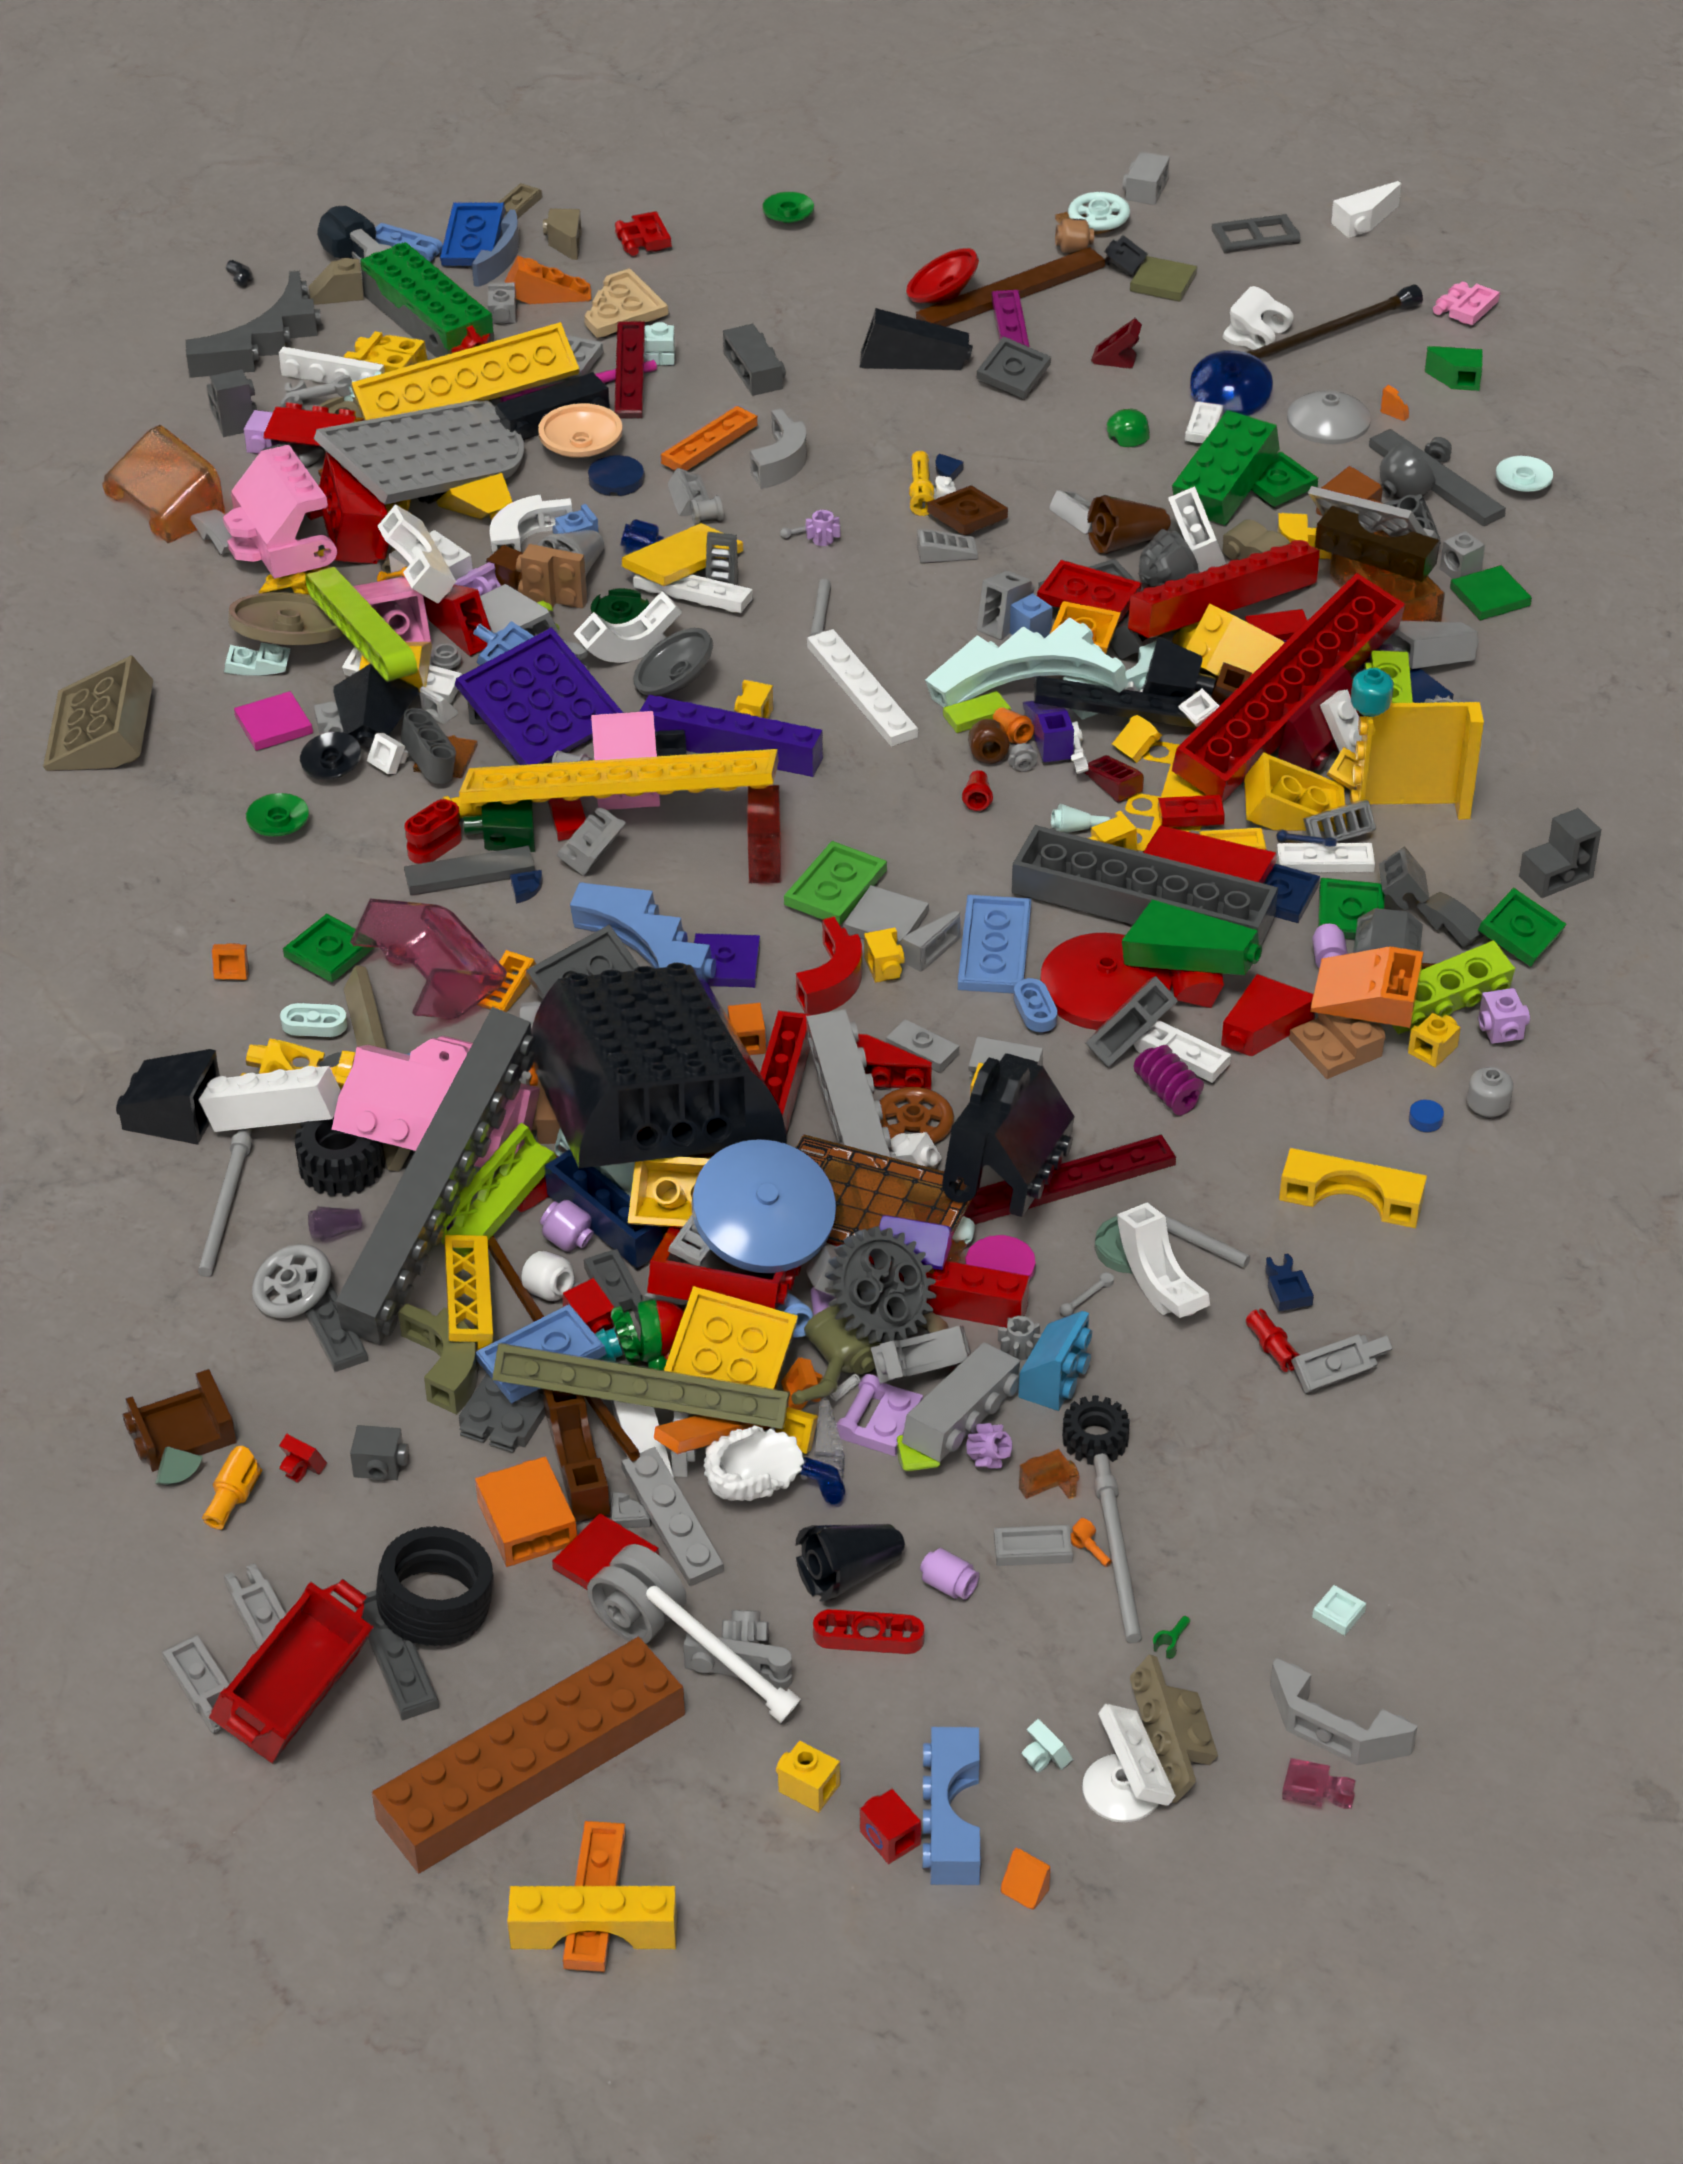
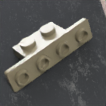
M1148 1655L1130 1675V1681L1145 1730L1174 1791L1175 1798L1171 1803L1176 1804L1196 1782L1190 1761L1210 1765L1218 1757L1198 1692L1166 1686L1157 1656Z

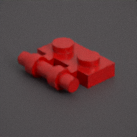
M657 211L633 215L632 222L624 223L622 220H619L615 223V234L622 241L623 249L631 256L637 255L639 252L638 247L644 246L646 251H659L663 248L672 247L671 237Z

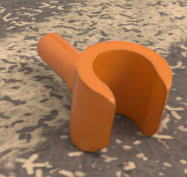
M1080 1518L1072 1527L1073 1532L1070 1534L1071 1544L1077 1548L1085 1547L1104 1567L1109 1566L1112 1560L1091 1539L1096 1533L1095 1526L1089 1520Z

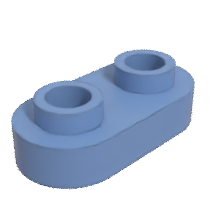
M1033 978L1017 982L1014 987V1002L1025 1025L1035 1032L1052 1030L1057 1024V1008L1046 985L1042 981Z

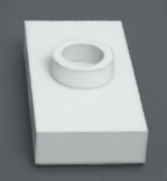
M1196 402L1185 433V441L1203 443L1221 419L1223 406Z

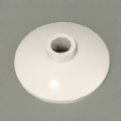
M1116 1754L1098 1759L1087 1769L1084 1775L1082 1785L1084 1799L1087 1805L1102 1818L1120 1823L1135 1822L1150 1815L1159 1805L1158 1803L1136 1799Z

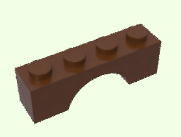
M543 1389L545 1414L568 1503L575 1520L595 1518L599 1513L604 1516L610 1515L608 1484L601 1458H597L584 1395Z

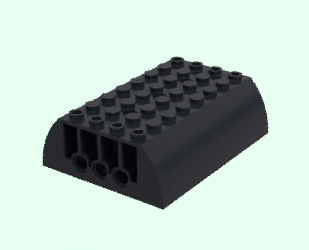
M677 962L663 968L640 966L635 968L634 971L605 970L597 975L574 973L569 975L568 978L558 979L541 1002L531 1028V1035L534 1037L532 1049L536 1053L533 1067L578 1168L714 1153L732 1144L747 1140H771L787 1144L783 1116L775 1098L709 984L691 965ZM720 1119L716 1125L707 1126L711 1120ZM678 1123H686L683 1128L672 1130ZM651 1127L647 1133L638 1134L642 1128Z

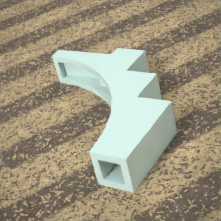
M1070 617L1045 639L1038 632L1033 633L1024 626L1000 647L994 642H987L977 635L925 679L932 700L942 707L972 699L994 687L1011 681L1035 676L1063 675L1081 677L1102 683L1119 693L1128 686L1124 664L1116 657L1112 659L1098 645L1094 644L1092 639L1093 632L1086 624H1079Z

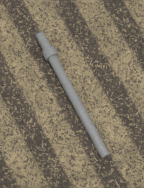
M253 1128L238 1129V1133L232 1137L230 1144L231 1157L198 1268V1273L201 1276L208 1277L212 1274L244 1158L249 1155L253 1143L251 1138Z
M1097 1454L1094 1457L1097 1476L1094 1481L1096 1496L1101 1499L1126 1641L1136 1643L1141 1640V1632L1116 1502V1496L1118 1495L1116 1478L1111 1475L1108 1456L1106 1454Z

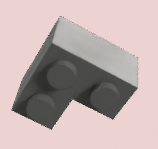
M242 369L210 376L211 384H207L209 406L222 436L227 437L244 433V427L254 410H257L255 403L251 401V396L255 395L252 380L246 378Z
M1579 808L1552 818L1549 842L1522 853L1519 877L1541 898L1592 879L1594 877L1602 829Z

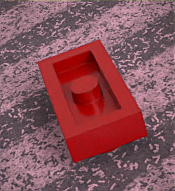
M1221 795L1158 798V811L1162 826L1177 828L1184 826L1224 825L1225 814Z

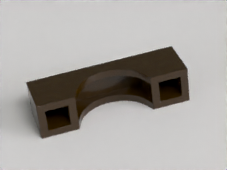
M1331 506L1317 523L1315 548L1419 582H1423L1437 564L1439 539L1414 531L1398 537L1375 535L1361 526L1358 519L1359 514L1335 506Z

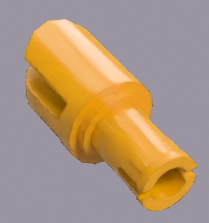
M236 1446L230 1452L213 1483L216 1494L203 1514L202 1519L205 1524L214 1529H223L235 1505L246 1502L263 1471L249 1448Z

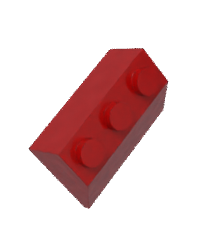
M286 402L285 407H275L264 431L263 438L279 442L322 447L314 440L317 429L364 421V418L355 416L356 411L339 409V414L329 413L328 407L312 406V411L302 410L303 404Z

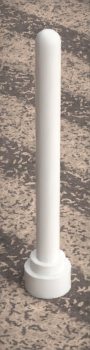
M651 1586L647 1589L646 1596L654 1605L767 1701L765 1705L771 1709L769 1712L771 1716L780 1723L785 1720L801 1700L790 1689L785 1691L781 1687L779 1689L775 1688L659 1587Z

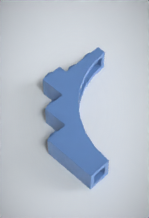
M579 882L570 903L574 928L596 932L610 924L620 940L636 950L653 968H663L671 963L678 962L691 965L707 983L708 978H714L716 960L712 959L710 945L687 942L688 936L687 932L683 931L681 918L659 915V905L655 904L653 891Z

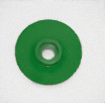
M780 192L766 198L762 208L767 217L784 223H792L809 217L814 211V202L810 197L801 193Z
M287 793L265 795L255 800L246 812L248 826L256 833L265 836L291 834L302 828L309 818V809L306 802L298 796Z

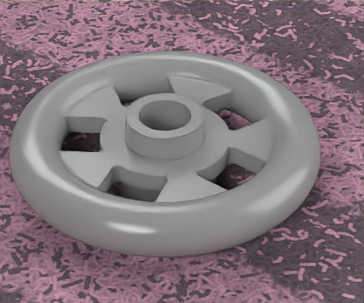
M297 1244L278 1250L263 1262L254 1277L252 1296L256 1306L261 1312L273 1318H291L308 1311L318 1303L329 1286L331 1279L330 1262L321 1250L311 1245ZM305 1258L306 1260L304 1265L301 1266L293 1264L295 1259ZM278 1267L283 1268L278 1272L275 1279L270 1278ZM317 1271L316 1280L309 1282L308 1273ZM275 1289L279 1296L270 1301L267 1294ZM302 1293L303 1297L292 1303L289 1302V1299L298 1298L299 1295Z

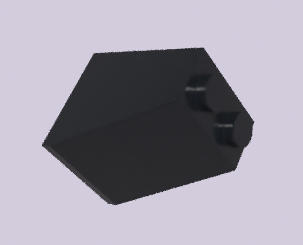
M206 1049L144 1060L138 1072L133 1073L127 1091L117 1101L116 1112L120 1115L122 1130L198 1145L210 1124L199 1098L208 1083L220 1076L216 1050Z

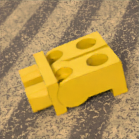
M377 331L370 338L359 337L355 342V352L347 351L343 356L344 358L383 364L385 373L427 361L424 340L393 335L383 336L382 332Z

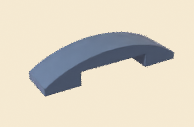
M510 209L502 220V237L493 250H481L473 261L472 271L475 287H480L494 280L514 261L519 249L518 219L515 210Z

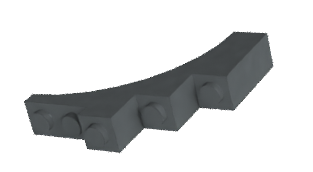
M289 271L288 284L283 295L274 306L261 316L227 332L185 340L189 377L212 376L240 369L244 373L255 372L254 361H259V356L279 355L282 347H286V343H291V338L317 336L316 325H322L320 309H314L313 299H308L307 282L301 281L300 271Z

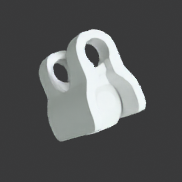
M1255 286L1250 287L1231 307L1229 312L1231 324L1224 331L1222 337L1233 345L1246 346L1252 350L1261 348L1275 341L1274 332H1284L1292 325L1293 313L1290 308L1275 301L1266 291ZM1273 315H1280L1284 319V322H1281L1277 319V317ZM1257 335L1262 336L1265 340V343L1260 341Z

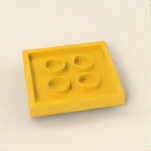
M693 1286L664 1370L775 1389L797 1325L798 1316Z

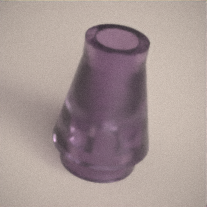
M317 1206L316 1210L308 1212V1226L311 1237L313 1239L320 1238L323 1241L352 1230L361 1229L360 1210L358 1208L343 1209Z

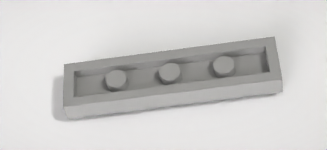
M654 1446L641 1452L640 1457L634 1462L629 1458L621 1461L624 1474L689 1587L723 1572L724 1564L656 1447Z

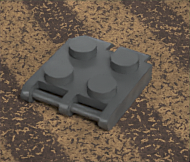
M486 1374L459 1415V1430L462 1431L460 1435L482 1443L490 1436L489 1440L491 1442L489 1445L512 1453L515 1452L518 1445L526 1447L546 1415L543 1389L540 1388L510 1403L490 1376Z

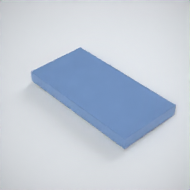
M967 895L958 990L1014 993L1016 983L1025 977L1031 913L1030 898Z

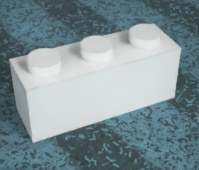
M1192 487L1169 497V502L1184 539L1196 558L1199 571L1204 572L1210 567L1225 565V559L1196 488Z

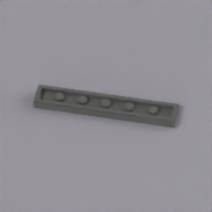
M1392 429L1370 438L1369 447L1383 457L1398 443H1404L1415 450L1412 455L1417 460L1423 457L1433 471L1436 482L1431 490L1481 525L1485 526L1505 516L1506 508Z

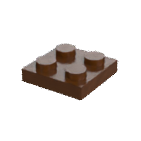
M972 485L929 501L927 505V512L963 535L971 534L976 530L994 525L996 522L1008 518V507Z

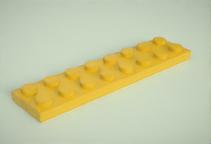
M559 322L351 382V387L364 420H370L468 401H489L578 375L580 369L563 326Z

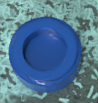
M1419 1100L1411 1105L1409 1122L1412 1127L1419 1131L1432 1132L1442 1126L1444 1110L1440 1104L1432 1100Z

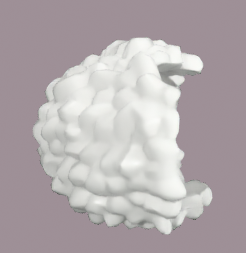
M753 1426L744 1430L737 1429L736 1431H731L729 1436H721L719 1441H713L706 1448L705 1464L703 1466L705 1467L704 1475L708 1477V1484L715 1495L729 1501H752L753 1499L765 1496L770 1497L774 1490L777 1491L780 1488L787 1489L790 1481L795 1480L796 1474L802 1472L801 1466L805 1462L795 1437H788L785 1432L776 1433L772 1427L764 1432L763 1428Z

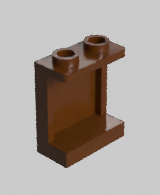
M210 1369L195 1373L198 1385L196 1389L140 1408L137 1407L133 1396L125 1399L128 1412L123 1413L122 1416L129 1435L136 1434L137 1438L133 1439L138 1457L140 1460L147 1459L152 1472L159 1470L164 1448L166 1447L200 1456L237 1443L232 1417Z

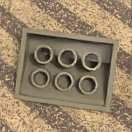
M132 655L58 690L43 764L46 771L116 768L125 763H132L140 756L153 679Z

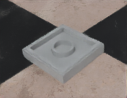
M871 885L844 922L843 928L847 930L848 934H858L860 938L864 939V933L895 927L897 930V945H901V939L915 931L929 912V903Z

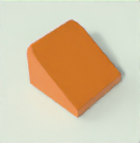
M1015 1848L1001 1883V1892L1032 1910L1035 1909L1049 1891L1050 1865L1020 1848Z

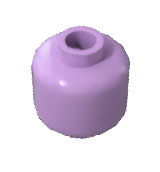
M563 1200L560 1203L554 1201L546 1209L540 1220V1224L543 1226L542 1235L566 1252L572 1251L577 1246L581 1249L584 1248L594 1233L590 1229V1215L570 1200Z

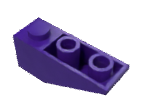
M1034 701L1023 702L1026 716L1031 719L1034 726L1033 735L1042 761L1050 762L1071 759L1074 748V728L1068 711L1062 707L1036 704Z

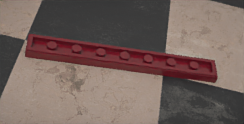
M1161 1134L1062 1163L1058 1171L1054 1170L1050 1184H1044L1040 1199H1034L1028 1209L1176 1165V1156ZM1005 1180L980 1187L975 1196L966 1202L960 1216L969 1218L976 1225L1009 1215L1013 1188ZM946 1197L938 1200L936 1207L947 1210L951 1199ZM936 1201L926 1203L925 1205L933 1206ZM923 1205L909 1208L913 1209L915 1220L922 1222L926 1221L932 1210L930 1207ZM933 1210L927 1222L939 1224L945 1211Z

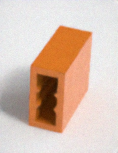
M546 1456L475 1478L478 1504L506 1567L562 1550L577 1536L576 1520Z

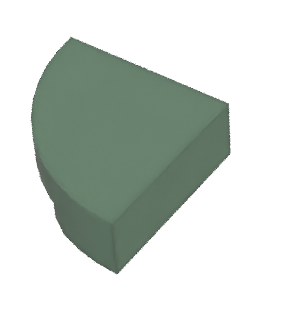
M171 1447L164 1448L155 1484L170 1485L187 1479L197 1470L203 1457Z

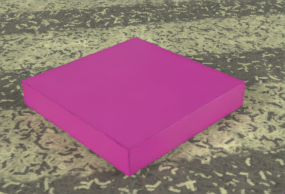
M291 691L234 708L235 718L256 751L313 733L312 724Z

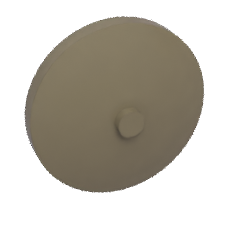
M287 592L260 593L240 598L229 607L228 622L230 627L243 636L262 642L281 645H311L329 642L344 635L313 601L311 596L307 594Z

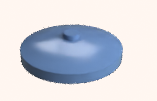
M771 1140L742 1141L717 1152L700 1171L692 1195L693 1220L699 1235L707 1246L724 1261L741 1269L759 1273L787 1271L812 1259L828 1240L836 1213L833 1188L820 1166L812 1158L795 1147Z

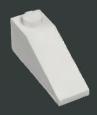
M1396 181L1334 200L1331 224L1348 238L1370 232L1399 206L1401 183Z

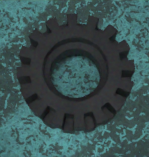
M1092 1395V1401L1088 1402L1086 1397L1080 1398V1405L1074 1401L1070 1404V1410L1066 1409L1064 1413L1063 1445L1064 1447L1067 1446V1453L1070 1456L1075 1453V1459L1079 1462L1085 1457L1087 1458V1464L1093 1465L1094 1457L1097 1454H1106L1111 1462L1117 1460L1118 1454L1122 1456L1125 1453V1447H1128L1130 1418H1128L1126 1409L1121 1410L1120 1403L1116 1401L1111 1405V1398L1105 1397L1103 1402L1098 1401L1099 1396ZM1089 1426H1101L1109 1430V1432L1094 1435L1085 1432L1083 1429Z

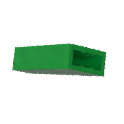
M1153 899L1122 939L1124 964L1136 967L1246 975L1251 966L1258 963L1262 953V946L1259 945L1258 930Z

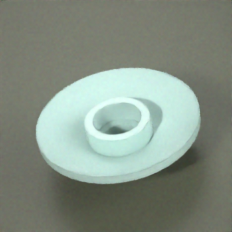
M1513 456L1502 460L1497 465L1496 477L1500 483L1510 489L1531 492L1546 488L1552 482L1553 471L1546 462L1538 458Z

